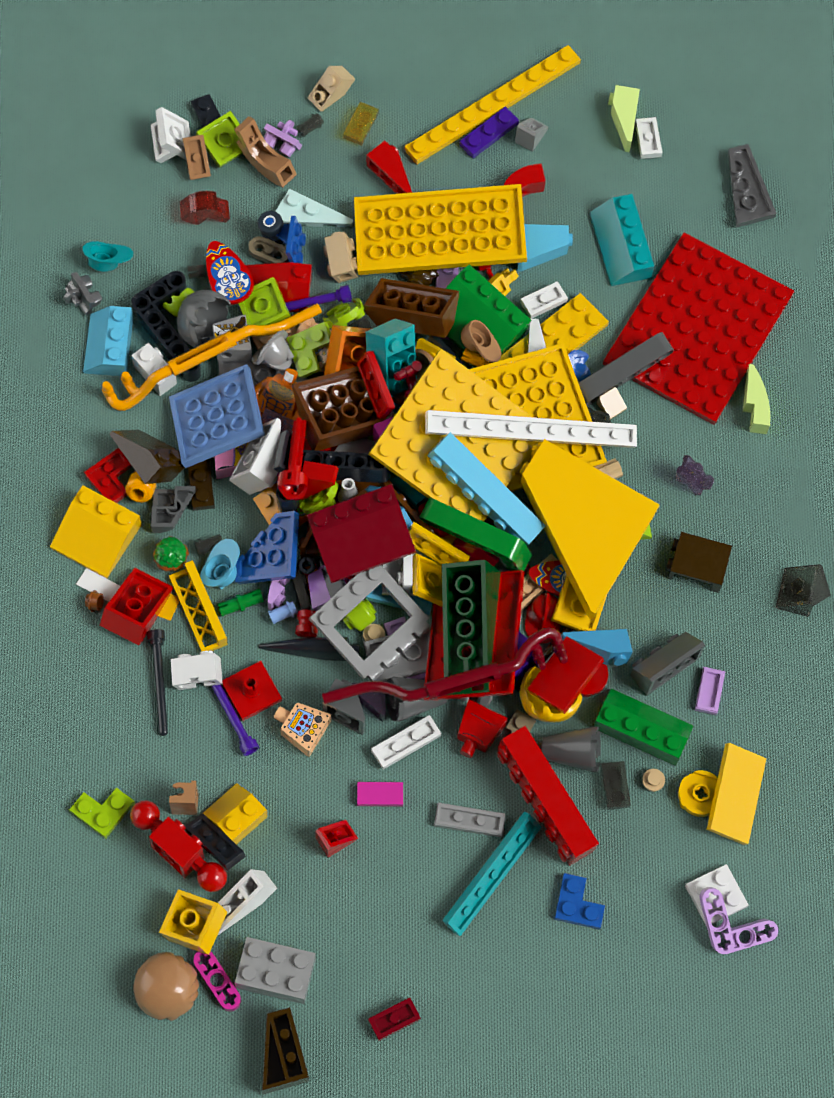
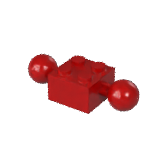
M148 800L139 801L132 807L130 818L133 825L141 830L150 829L153 831L149 836L152 848L177 872L186 878L195 870L198 873V884L203 890L208 892H216L224 887L227 881L225 868L219 863H207L204 860V849L201 846L203 843L194 834L189 836L185 831L186 827L178 819L173 821L168 816L162 822L160 820L159 808L155 803Z

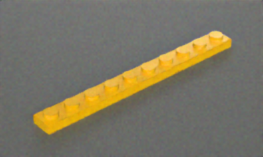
M567 45L405 146L406 153L416 165L482 125L505 106L507 108L511 107L580 64L581 59Z

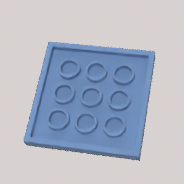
M247 364L169 396L181 462L185 468L265 436L252 374Z

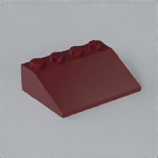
M392 484L307 515L331 583L417 553Z

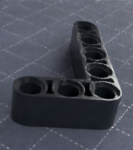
M180 271L170 272L137 293L131 300L135 318L169 361L180 356L175 355V352L181 351L184 354L191 350L160 311L163 309L165 302L168 304L172 303L171 297L173 295L180 296L182 291L187 288L186 277ZM176 282L181 283V284L178 285V286L172 285L173 283H176ZM156 294H164L161 297L155 296ZM139 305H146L144 308H137ZM153 320L158 321L156 324L149 323ZM164 336H170L169 339H162ZM200 364L194 366L195 370H186L180 373V375L188 382L197 381L201 376Z
M303 450L301 472L304 461L338 467L337 481L350 478L354 482L384 483L391 476V471L368 455L369 453ZM277 487L276 498L279 511L281 513L296 511L299 500L286 499Z

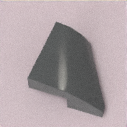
M195 486L155 489L151 520L153 533H163L175 528L195 493Z

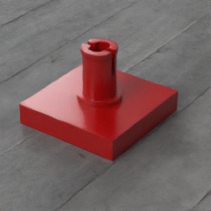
M262 661L222 680V686L242 722L282 701V697Z

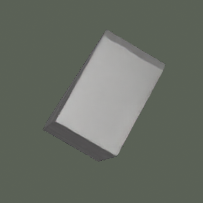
M529 118L518 124L515 143L533 152L549 127L533 118Z

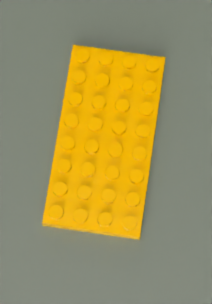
M521 184L354 197L358 275L467 267L469 264L471 266L527 262Z

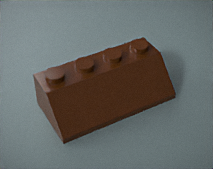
M381 278L364 304L368 324L380 326L393 319H398L414 324L415 333L446 338L454 325L459 291Z

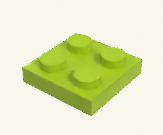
M231 111L196 132V135L203 134L206 150L219 168L243 154L236 143L239 138L234 130L240 124Z
M274 277L255 285L249 298L242 303H238L242 314L246 315L247 325H269L290 317Z

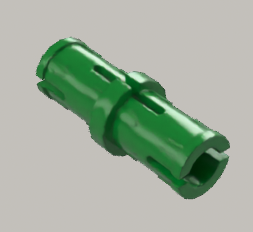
M260 589L244 595L237 594L233 599L217 603L221 617L239 610L243 612L247 607L263 603L264 600L262 594H260Z

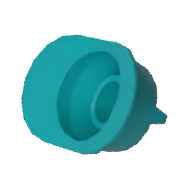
M92 241L83 246V253L88 257V265L94 270L101 272L112 271L117 268L119 263L127 262L133 257L132 249L123 245Z

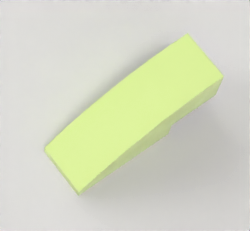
M749 364L745 377L743 412L751 413L750 432L767 434L770 427L769 399L757 369L753 364Z

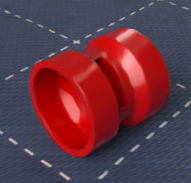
M298 611L297 619L299 625L296 626L295 632L297 636L303 638L317 637L318 629L309 620L316 611Z

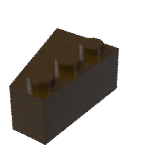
M290 1007L267 1014L262 1083L263 1095L309 1082L306 1064Z

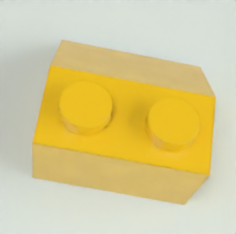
M237 783L202 813L235 844H238L268 817L267 809L252 793Z

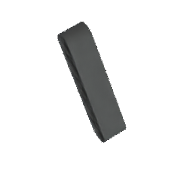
M663 332L654 335L579 382L578 384L586 405H591L604 393L614 387H620L672 354L674 349Z

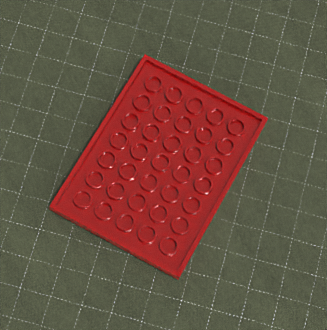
M684 232L603 360V365L610 364L654 335L663 332L673 347L674 352L631 380L715 425L745 376L749 364H752L793 296L794 290Z

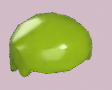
M186 288L180 296L173 295L171 297L172 303L168 304L165 302L163 308L174 317H177L183 300L188 295L194 293L191 288Z

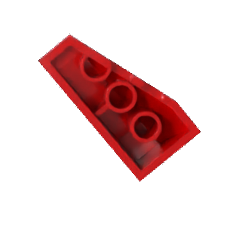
M288 262L246 265L253 277L254 286L274 277L285 303L310 297L312 264ZM308 307L290 310L289 312L299 313Z

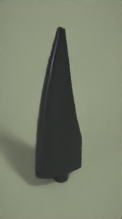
M325 637L290 639L259 645V649L328 661H346ZM343 637L349 644V638ZM349 644L357 653H360V644Z

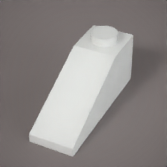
M251 869L218 902L227 911L218 935L260 906L277 889L265 871Z

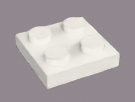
M727 864L685 885L705 924L699 896L706 887H713L721 892L728 916L749 906ZM711 892L706 901L712 904L713 909H708V912L720 909V907L714 906L713 899L716 898V895L711 894ZM720 914L714 915L711 923L714 924L722 920V916Z

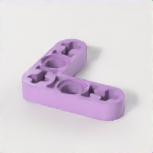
M706 887L701 891L699 896L709 938L713 949L718 953L729 954L772 941L777 937L778 927L769 919H761L731 928L721 892L713 887ZM711 892V894L716 895V898L713 899L714 906L720 907V909L708 912V909H713L712 904L706 901ZM716 914H720L723 918L722 924L718 927L712 926L711 923L712 917ZM764 925L772 927V930L768 931L769 935L764 933L756 934L753 930L754 927L757 931L764 930ZM744 930L750 932V939L746 943H742L739 940V935ZM714 932H721L723 939L728 940V943H725L724 949L718 946L721 938L719 934H714Z

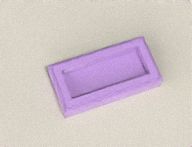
M703 667L694 711L717 715L725 671Z

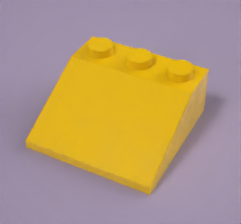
M82 485L71 502L50 548L91 571L108 578L140 529V515Z

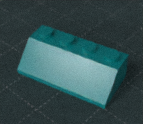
M633 194L613 197L590 211V217L611 286L652 278L655 266Z

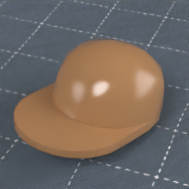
M473 320L464 326L461 331V340L467 349L479 352L488 362L494 363L500 360V346L485 324L481 321Z

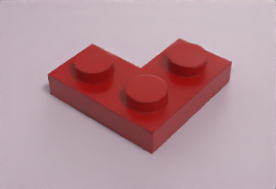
M117 448L86 470L84 474L100 495L118 503L127 496V493L117 477L133 466L120 448Z

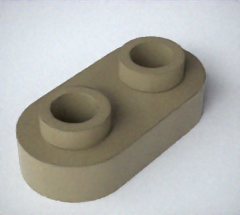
M261 236L254 237L249 242L250 255L260 261L271 264L287 263L289 260L286 255V247ZM257 248L263 249L262 251H256ZM276 256L282 257L281 259H275Z

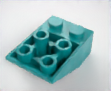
M393 319L366 331V352L374 351L391 397L407 390L405 378L399 381L395 380L394 374L416 361L415 325Z

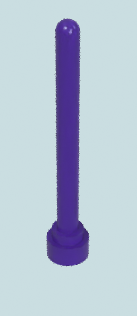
M349 285L340 286V289H336V292L286 302L285 304L288 311L312 306L316 303L322 304L336 300L343 303L352 302Z
M221 685L211 686L241 740L239 748L243 756L255 753L260 747L256 739L248 736Z

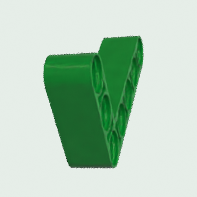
M433 498L428 499L419 516V519L426 524L499 557L504 567L509 571H524L532 557L527 545L520 538Z

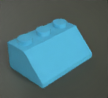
M109 306L90 315L83 369L84 374L121 376L123 372L127 371L133 327L132 307Z

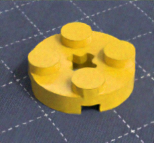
M704 770L695 771L684 777L678 788L680 807L697 817L710 816L718 778L713 773ZM702 788L707 797L699 799L695 791H699Z

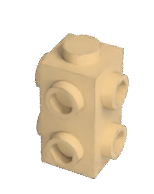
M335 232L331 236L325 237L326 245L323 246L326 258L329 260V265H327L329 276L333 277L338 283L358 278L357 258L353 254V250H355L353 239L349 238L345 232Z

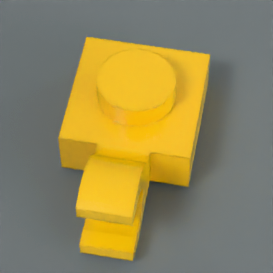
M506 268L501 273H496L489 282L506 296L511 291L509 284L518 278V274L515 269L510 272Z

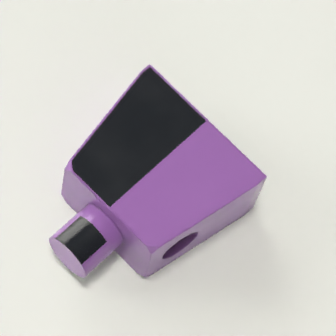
M322 557L315 561L318 570L308 575L312 608L316 611L350 581L348 577L331 583Z

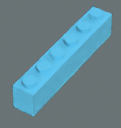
M451 432L444 436L427 454L430 462L447 474V479L451 483L457 484L462 489L463 495L473 500L478 505V509L494 521V525L497 528L520 538L526 545H529L545 527Z

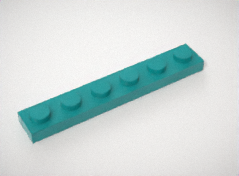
M523 812L442 920L454 934L462 935L542 828L529 813Z

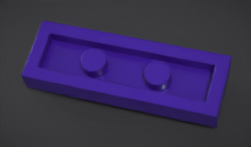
M505 106L463 138L459 145L474 159L519 124V119Z

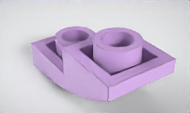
M290 579L273 580L271 582L268 594V609L270 611L276 606L280 607L286 598L284 586Z

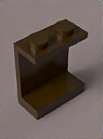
M681 532L679 538H674L671 551H675L673 558L669 557L666 570L670 571L668 579L672 580L674 574L712 584L710 591L719 593L723 584L732 545Z

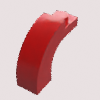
M542 163L518 169L508 177L504 185L521 184L522 197L532 193L544 192L546 181Z

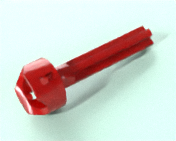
M297 418L293 422L288 470H284L278 475L277 487L288 500L302 499L308 487V476L301 472L307 421L301 418Z

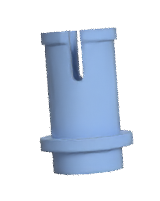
M286 601L285 605L268 611L273 624L291 616L294 618V615L298 614L293 601Z

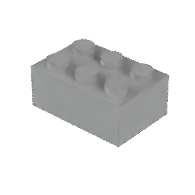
M246 937L235 986L237 989L305 1004L316 953Z

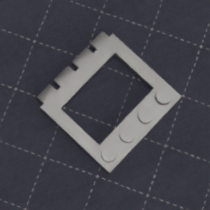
M382 565L357 574L309 618L363 679L368 677L370 681H375L385 672L380 666L381 663L388 669L401 657L396 651L397 648L404 654L417 642L412 636L413 633L420 639L431 629V626L426 622L429 617ZM381 584L410 618L372 654L363 660L334 626Z

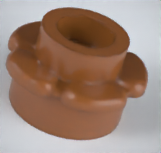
M93 590L90 594L86 595L85 606L91 612L95 610L100 611L103 607L104 596L102 593Z

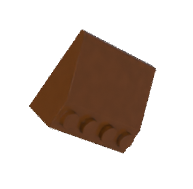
M358 366L292 384L299 417L307 421L305 437L312 450L320 451L373 436L374 424L395 415L392 410L385 419H378Z

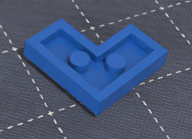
M564 873L554 920L600 930L605 905L583 901L587 878Z

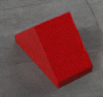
M304 461L302 472L308 476V487L305 496L301 500L335 485L339 468L334 465Z
M347 820L316 830V840L328 858L358 839Z

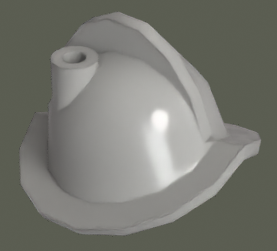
M285 330L277 332L267 344L257 350L252 357V362L257 365L262 362L267 367L279 371L289 368L294 355L286 342L288 333Z

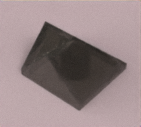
M816 564L784 568L775 608L809 617L813 606L831 596L823 566Z

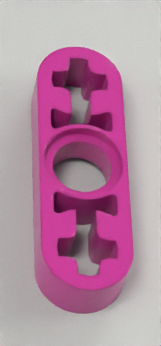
M211 951L209 955L197 952L194 956V965L220 1006L229 1012L238 1009L241 1004L240 994ZM201 956L205 958L210 957L208 961L213 970L207 976L204 974L208 972L206 966L198 964L201 961ZM215 974H220L224 977V983L219 987L213 986L210 982L211 977ZM227 985L231 987L226 989L228 994L231 997L234 995L236 996V998L234 999L235 1004L232 1006L230 1003H224L226 1001V997L224 993L221 992L227 987Z

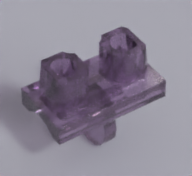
M684 455L683 463L676 471L677 481L681 484H686L695 495H701L703 489L710 490L714 478L711 475L705 474L700 462H695L690 455Z

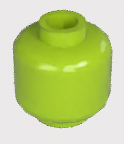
M364 599L345 616L343 621L350 630L355 628L358 631H362L376 620L375 613L377 611L367 599Z

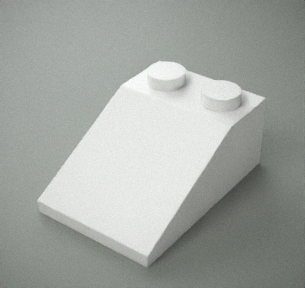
M278 418L263 424L265 436L248 443L229 480L249 495L258 491L261 492L268 487L271 488L277 481L278 477L276 475L278 472L273 468L281 436V420Z

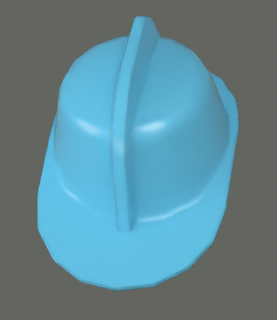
M224 539L214 546L200 573V578L204 585L223 589L235 580L237 575L235 565L240 555L237 542L232 539Z

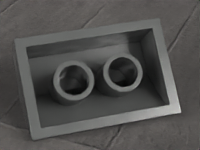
M686 631L680 636L677 633L667 641V645L664 647L658 646L650 652L651 656L647 659L641 658L632 665L633 668L630 676L647 696L699 660L705 647L703 641Z

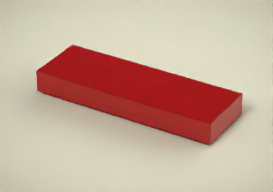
M367 351L357 362L378 419H385L395 408L374 351Z

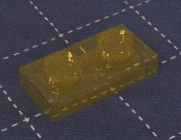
M360 102L343 133V138L362 146L379 114V109Z

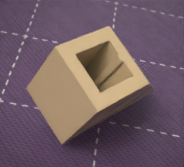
M329 66L307 98L320 111H324L346 94L355 78L343 66Z

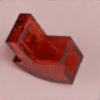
M214 191L195 192L180 201L182 221L199 225L207 218L224 223L230 219L228 201L217 198Z

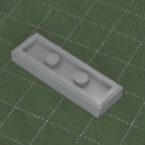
M437 803L434 827L502 838L505 813Z

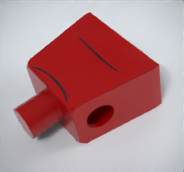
M469 699L457 736L458 740L464 742L460 753L465 757L472 758L476 749L486 752L505 728L508 718Z

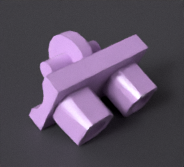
M288 120L286 124L280 121L277 127L281 128L282 131L266 124L264 127L266 131L264 140L271 148H274L279 139L283 141L279 151L290 158L296 149L300 151L302 144L299 143V140L289 136L290 134L296 136L298 133L293 128V121Z

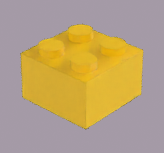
M178 889L159 933L170 942L209 955L227 915V911L219 903Z

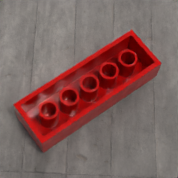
M526 725L504 737L497 749L499 751L497 756L503 765L507 764L509 767V775L515 784L518 783L522 788L521 794L527 803H531L535 809L533 814L539 823L543 822L547 829L545 833L552 843L555 842L559 850L557 852L563 862L567 861L569 866L591 854L599 845V842Z

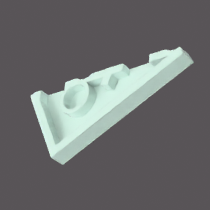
M291 189L288 190L275 211L281 215L283 223H290L291 216H296L298 223L305 226L323 227V224H329L345 228L347 226L352 227L354 224L353 219Z

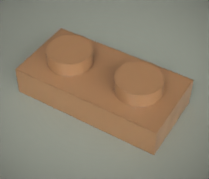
M203 134L182 138L190 180L211 176Z

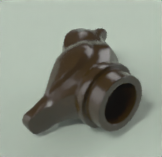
M436 269L399 273L409 283L427 286L432 283L434 278L440 275Z

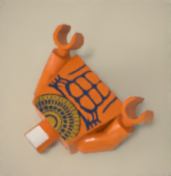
M287 368L284 375L278 373L274 377L269 376L254 387L259 409L287 423L284 431H289L293 428L294 420L300 418L292 390V384L297 383L295 381L298 372L291 368Z

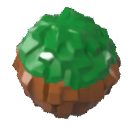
M168 536L157 543L153 552L157 567L164 571H177L181 569L187 562L186 559L189 555L187 546L172 536Z

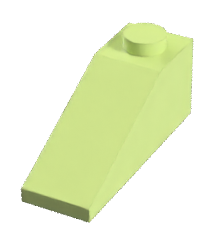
M615 85L614 93L610 92L608 105H612L611 116L624 150L629 152L640 89Z

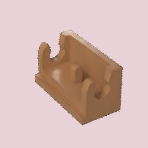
M191 780V783L178 782L173 784V788H181L184 790V793L169 796L172 814L197 815L199 794L197 782Z

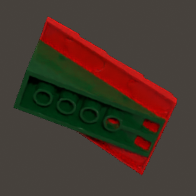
M486 560L442 564L443 607L434 604L425 683L494 662L498 665L514 659L518 651L521 602H523V570L500 572ZM515 671L501 675V679L431 700L513 694ZM428 697V698H424L423 700L429 701L430 699H429V697Z

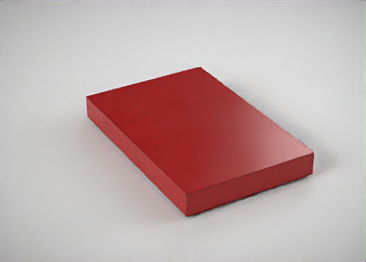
M567 636L563 640V644L567 651L568 662L562 664L554 652L547 661L546 668L539 672L527 688L529 693L563 714L568 711L604 662L603 657Z

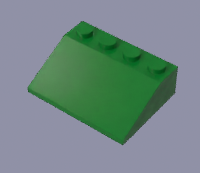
M470 264L445 288L459 291L454 325L447 337L463 352L466 347L461 340V331L466 324L473 320L481 321L486 325L499 344L501 355L527 331L532 321Z

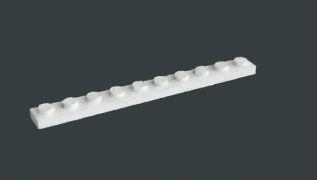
M433 410L425 412V434L447 435L451 432L454 436L538 442H543L546 439L552 443L625 448L637 447V425Z

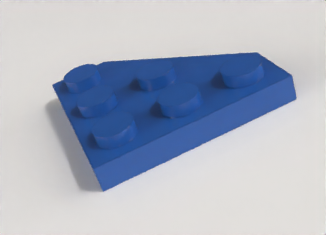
M298 512L276 513L272 517V523L265 531H261L252 541V547L248 552L238 558L236 563V583L247 584L296 578Z

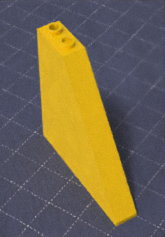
M544 439L541 445L536 444L531 453L533 458L530 463L526 461L522 466L520 482L539 520L545 525L544 530L588 618L592 620L660 505Z

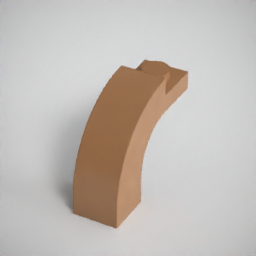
M248 116L234 129L239 138L236 143L248 161L268 180L283 188L297 175L290 159L278 154L267 144L253 118Z

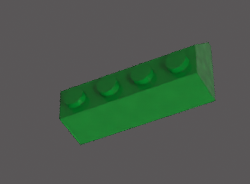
M614 689L610 690L594 726H599L598 731L674 766L677 765L693 729V725Z

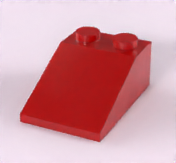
M134 568L105 606L99 626L140 645L147 632L152 628L174 587Z

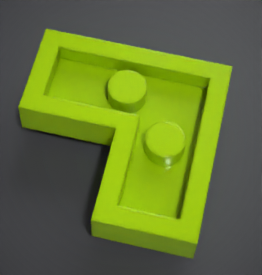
M322 322L287 337L290 351L294 355L293 360L299 378L303 379L321 371L315 351L329 345L331 332L328 323Z
M115 788L102 805L83 792L69 811L106 839L132 808L135 801L118 788Z

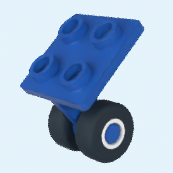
M275 211L262 213L257 221L262 237L278 244L285 243L287 245L286 255L289 262L303 263V253L301 251L302 246L306 244V235L302 232L301 223H298L296 216H291L290 224H284L279 213Z

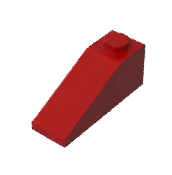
M384 140L367 154L366 166L396 194L412 193L397 148L394 145H389Z

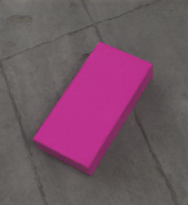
M357 782V806L403 807V782Z

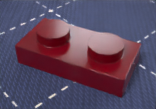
M410 997L368 1018V1022L378 1041L421 1020Z

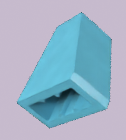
M524 224L527 262L517 263V271H524L566 255L568 247L572 246L573 234L569 233V225Z

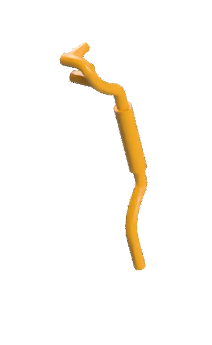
M318 303L277 323L246 325L232 333L228 331L168 361V365L150 374L139 388L133 382L129 372L125 371L121 374L120 378L130 394L125 400L118 399L112 385L108 381L102 383V393L112 408L118 411H126L142 401L162 379L172 374L176 376L236 346V342L248 336H267L276 334L281 330L286 331L322 313V310Z

